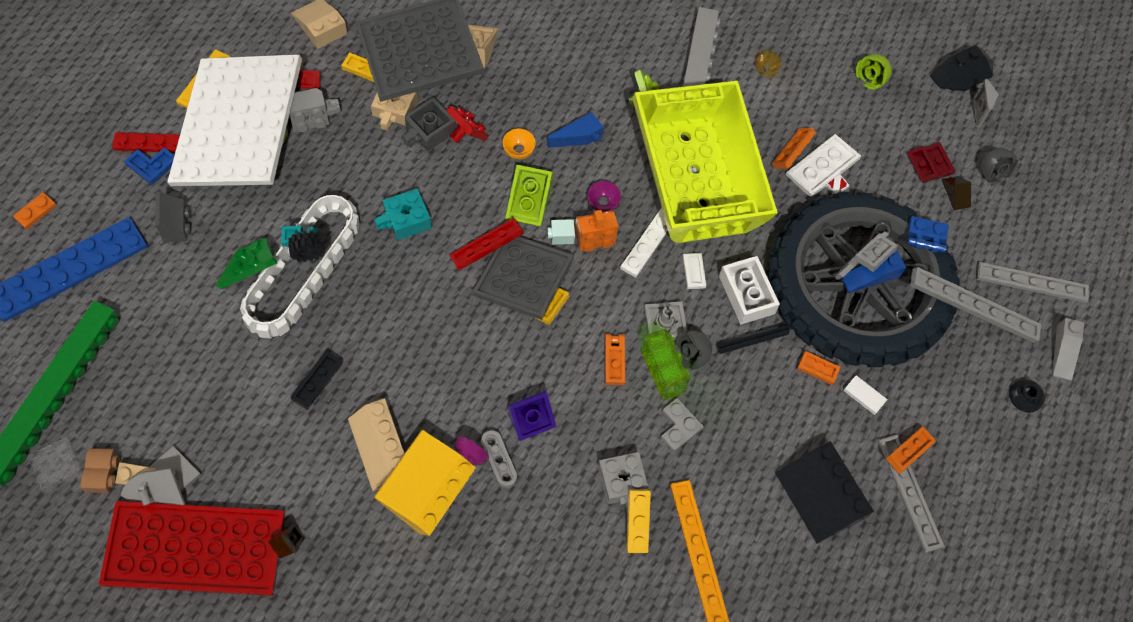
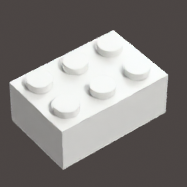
M758 256L722 266L719 278L740 325L776 313L780 304Z

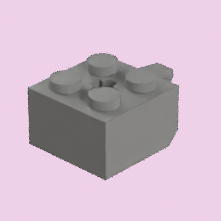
M317 88L295 92L289 114L293 131L305 132L310 128H323L325 125H329L328 116L340 112V105L338 99L324 100L322 91Z
M639 452L599 460L598 470L607 504L620 502V505L625 504L628 514L629 489L649 490Z

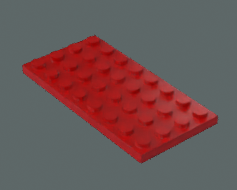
M115 501L98 585L116 588L273 596L279 557L268 541L283 530L285 511L158 503L143 505L141 502Z

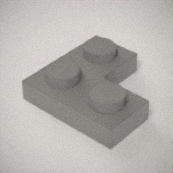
M678 398L662 410L674 426L665 432L661 439L673 452L704 428Z

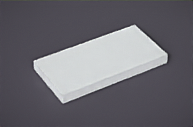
M834 134L788 170L786 176L812 198L836 176L841 175L860 160L861 155Z

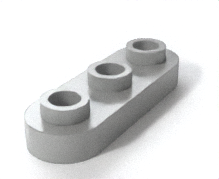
M496 431L485 432L482 436L481 444L483 450L489 456L488 462L496 481L503 488H511L517 481V473L503 440ZM494 440L495 444L489 445L488 441ZM500 457L503 459V461L501 463H497L495 459ZM505 475H508L511 479L509 481H504L503 477Z

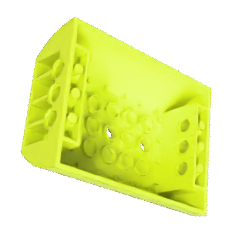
M738 81L634 93L633 103L672 241L683 243L744 234L765 224L778 213ZM681 135H686L689 141L682 140ZM690 167H695L698 173H692ZM699 200L706 201L708 206H701Z

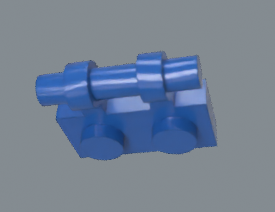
M911 216L908 236L915 238L909 237L907 244L913 245L917 249L926 248L930 249L931 252L937 253L939 251L945 253L947 246L940 243L945 244L947 241L949 224Z

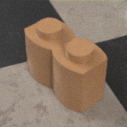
M88 449L85 468L81 478V489L85 493H111L112 487H115L116 475L114 473L115 469L119 466L120 456L114 449Z

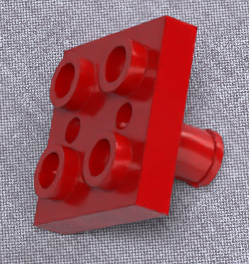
M453 106L446 110L459 124L450 135L454 142L459 143L466 133L482 141L489 137L485 132L486 128L474 120L475 116L467 110L465 112L461 107L456 108Z

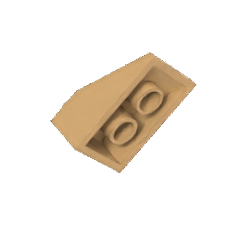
M316 0L291 12L317 49L347 34L344 19L335 8L324 0Z
M468 25L485 69L492 55L498 28Z

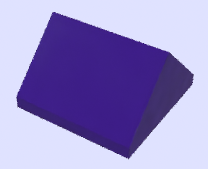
M546 391L508 405V416L519 441L556 427Z

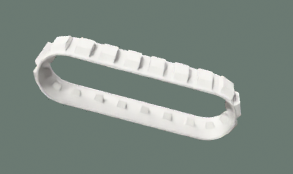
M326 195L313 202L311 207L302 215L300 222L295 226H302L303 231L308 227H313L318 219L329 212H341L345 217H350V219L346 221V226L285 312L278 319L271 322H260L256 316L251 317V314L255 312L257 303L290 259L289 247H282L280 245L279 251L273 255L278 261L277 264L262 270L257 281L248 289L246 297L242 299L240 308L243 315L242 319L251 333H258L259 337L270 339L278 335L282 336L301 317L302 309L308 307L313 299L312 295L320 290L324 278L329 277L334 270L333 265L341 260L344 255L343 251L350 247L354 241L353 236L358 234L359 218L356 207L350 200H346L342 196Z

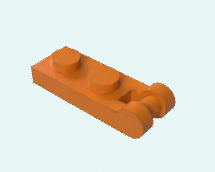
M605 334V385H625V334H619L618 336Z

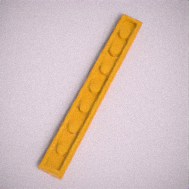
M687 480L672 483L670 488L706 621L729 622L691 482Z

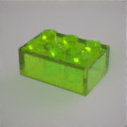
M666 329L645 335L640 350L663 401L685 394L690 379L688 369L683 367L682 356L674 347L673 336L668 334Z

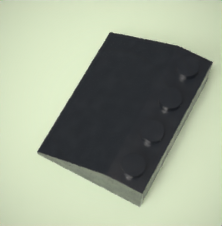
M831 441L775 472L817 544L861 522L874 512Z

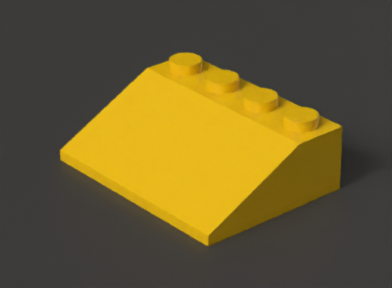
M421 430L374 498L417 533L430 536L476 467L462 455L424 430Z

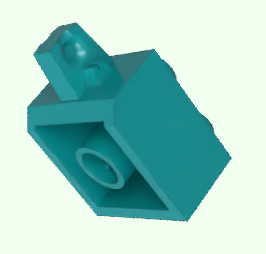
M418 189L382 200L385 213L374 219L377 230L392 229L397 240L432 229L431 218Z

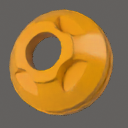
M525 129L510 130L503 138V149L511 158L525 159L534 152L535 138ZM516 145H522L524 150L518 153L513 148Z

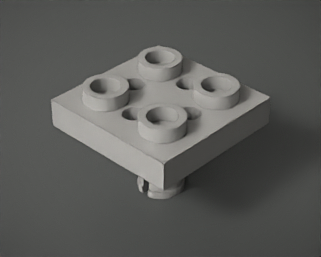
M682 301L644 305L649 342L676 340L680 333L687 332Z

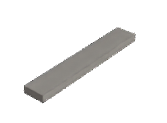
M979 262L977 266L976 280L1087 303L1089 299V285L983 262Z
M898 435L878 440L885 460L887 456L901 445ZM886 460L924 553L944 548L941 536L911 466L898 474Z

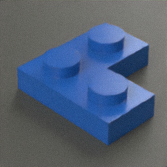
M163 148L153 158L149 159L137 149L124 160V163L152 186L171 169L174 155Z

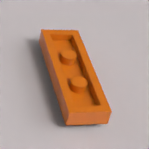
M799 128L772 162L773 167L776 169H788L791 167L795 159L802 153V150L816 134L814 129Z
M922 426L887 456L886 460L900 474L930 448L936 440Z

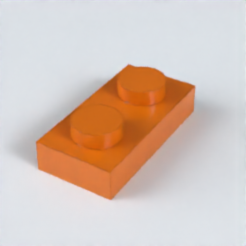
M42 192L14 214L13 217L27 230L57 205Z

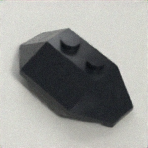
M974 45L948 58L930 77L940 89L967 91L982 83L985 79L993 77V60L981 47Z

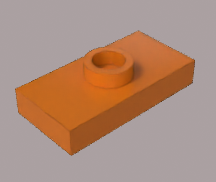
M805 351L797 369L833 386L841 367Z

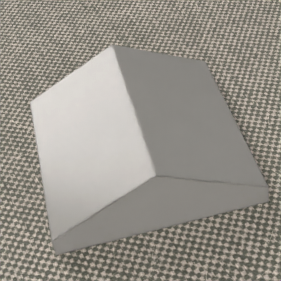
M988 79L983 81L973 98L976 126L978 128L985 121L999 95Z

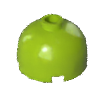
M881 54L865 56L856 66L857 78H861L866 82V76L872 80L871 83L866 82L867 84H863L872 90L884 86L890 80L892 74L890 61Z

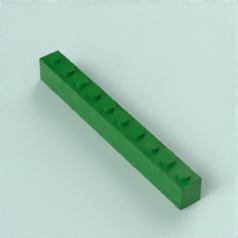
M93 301L1 433L0 486L4 487L6 483L13 479L14 471L18 465L24 463L27 457L26 453L30 447H34L37 444L41 431L49 426L50 418L54 412L60 410L65 396L73 391L77 378H81L84 375L88 362L94 360L99 346L107 341L109 331L117 326L119 316L114 309Z

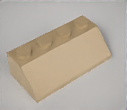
M385 398L364 405L348 418L372 491L381 488L404 455Z

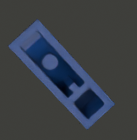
M591 112L547 136V146L552 148L585 145L591 142L596 143L602 138L604 127Z
M897 251L886 259L874 272L862 265L849 271L841 279L848 293L900 278L906 266Z

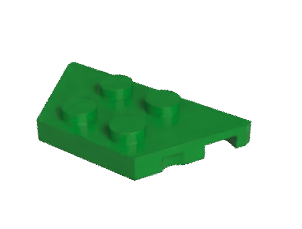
M264 237L244 248H239L218 279L216 286L219 289H224L277 264L278 261L273 256L274 251L271 249L270 242Z

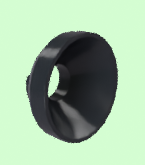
M1020 379L1011 385L1009 398L1012 404L1020 411L1032 413L1038 411L1043 406L1045 393L1042 387L1035 381ZM1026 388H1032L1036 393L1035 397L1027 395Z

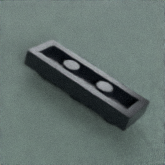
M325 351L291 395V400L308 410L342 366V360Z

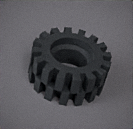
M303 231V234L298 232L297 236L293 234L292 238L288 239L289 254L293 260L297 259L298 262L310 260L311 262L313 259L318 260L319 257H323V254H325L324 238L318 232L310 231V233H307V231Z

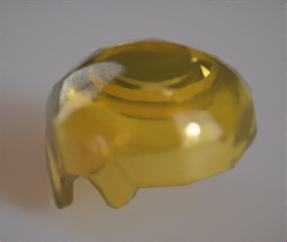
M770 49L764 50L758 56L756 67L761 75L771 78L778 73L781 57L776 55L777 52ZM764 66H767L769 68L768 72H766Z

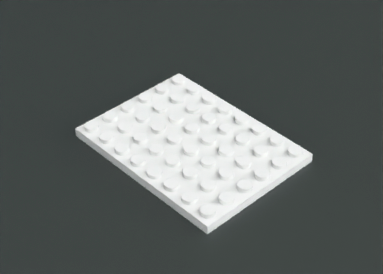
M276 55L201 59L167 183L170 186L273 185L302 62L301 56Z

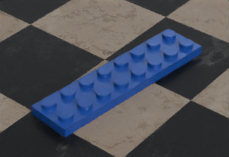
M130 217L1 282L0 318L2 321L6 322L148 248Z

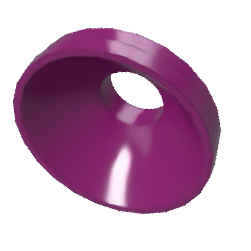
M596 182L588 190V202L596 211L602 210V212L614 210L620 203L621 192L611 182ZM605 197L609 200V203L601 205L598 199Z
M463 436L457 438L455 442L456 452L472 465H482L489 459L488 454L475 442Z

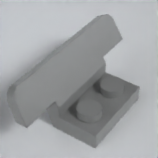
M887 232L879 233L834 277L837 280L843 278L859 263L874 272L897 250L898 245L886 238L889 235Z

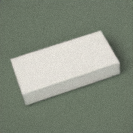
M702 253L683 254L687 289L706 288Z
M855 376L843 390L874 415L887 401L884 396L858 376Z

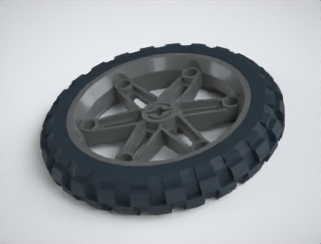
M848 192L837 193L828 198L823 196L813 200L807 206H802L793 213L790 219L786 220L773 242L768 261V280L780 304L777 310L781 311L782 319L791 330L794 329L799 334L798 338L809 347L812 345L819 349V353L831 359L835 357L842 360L845 364L854 366L861 364L867 365L869 368L883 367L890 364L895 366L921 356L942 338L957 312L956 307L922 292L920 305L916 313L911 316L910 312L905 309L891 290V287L909 285L911 283L912 271L916 267L960 286V279L956 274L958 268L953 255L951 256L948 252L949 247L947 243H940L947 246L945 253L939 251L935 253L931 252L930 249H917L913 245H908V238H915L908 236V227L911 216L917 217L915 215L916 211L906 205L904 207L894 204L895 200L884 196L875 198L872 193L857 192L856 195H851ZM844 227L872 229L873 232L867 244L879 232L881 234L885 231L889 234L886 238L890 237L904 247L916 264H905L906 269L903 273H906L907 276L854 291L862 295L853 314L847 313L853 292L848 293L843 282H820L821 278L834 277L847 264L833 245L836 244L850 259L859 253L835 230ZM816 240L822 245L837 267L804 272L807 251ZM860 263L857 264V265H856L854 268H852L851 270L862 266V264H860ZM878 289L894 308L893 312L873 293ZM809 291L846 292L838 321L830 317L819 307ZM866 301L893 325V328L878 331L860 330L853 327Z

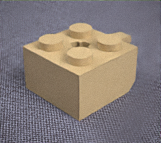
M418 92L380 102L377 93L371 105L372 116L381 119V129L388 131L392 122L405 125V117L414 110L418 102Z

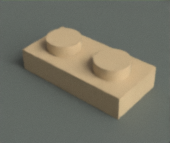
M119 462L115 483L126 485L137 474L158 470V468Z

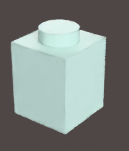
M574 219L551 220V227L547 228L548 239L552 241V245L574 244Z

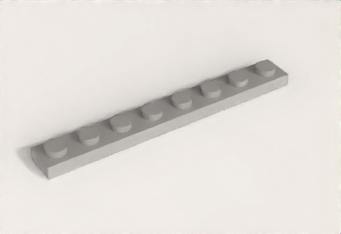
M919 267L913 269L911 287L1033 343L1039 341L1040 323Z

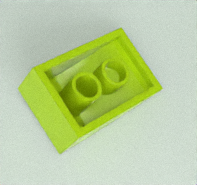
M516 165L505 219L511 220L514 218L518 222L542 226L555 174L546 170Z

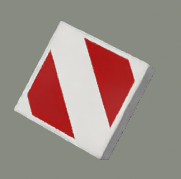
M839 174L826 187L832 194H837L848 189L850 185Z

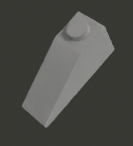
M1065 318L1057 326L1052 377L1072 381L1083 340L1084 322Z

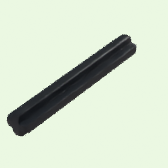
M787 324L720 342L717 344V350L719 354L786 336L790 330Z

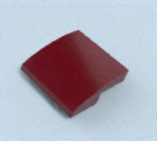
M940 142L926 148L923 145L907 152L922 183L955 174V169Z

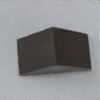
M959 176L942 179L953 210L970 208L971 182Z
M292 522L271 538L268 543L281 559L296 552L304 541V537Z

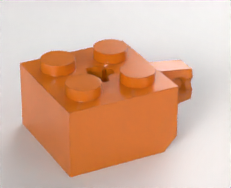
M597 210L593 214L576 217L575 236L579 251L585 250L590 252L598 247L610 248L613 244H616L619 226L613 210L606 212Z

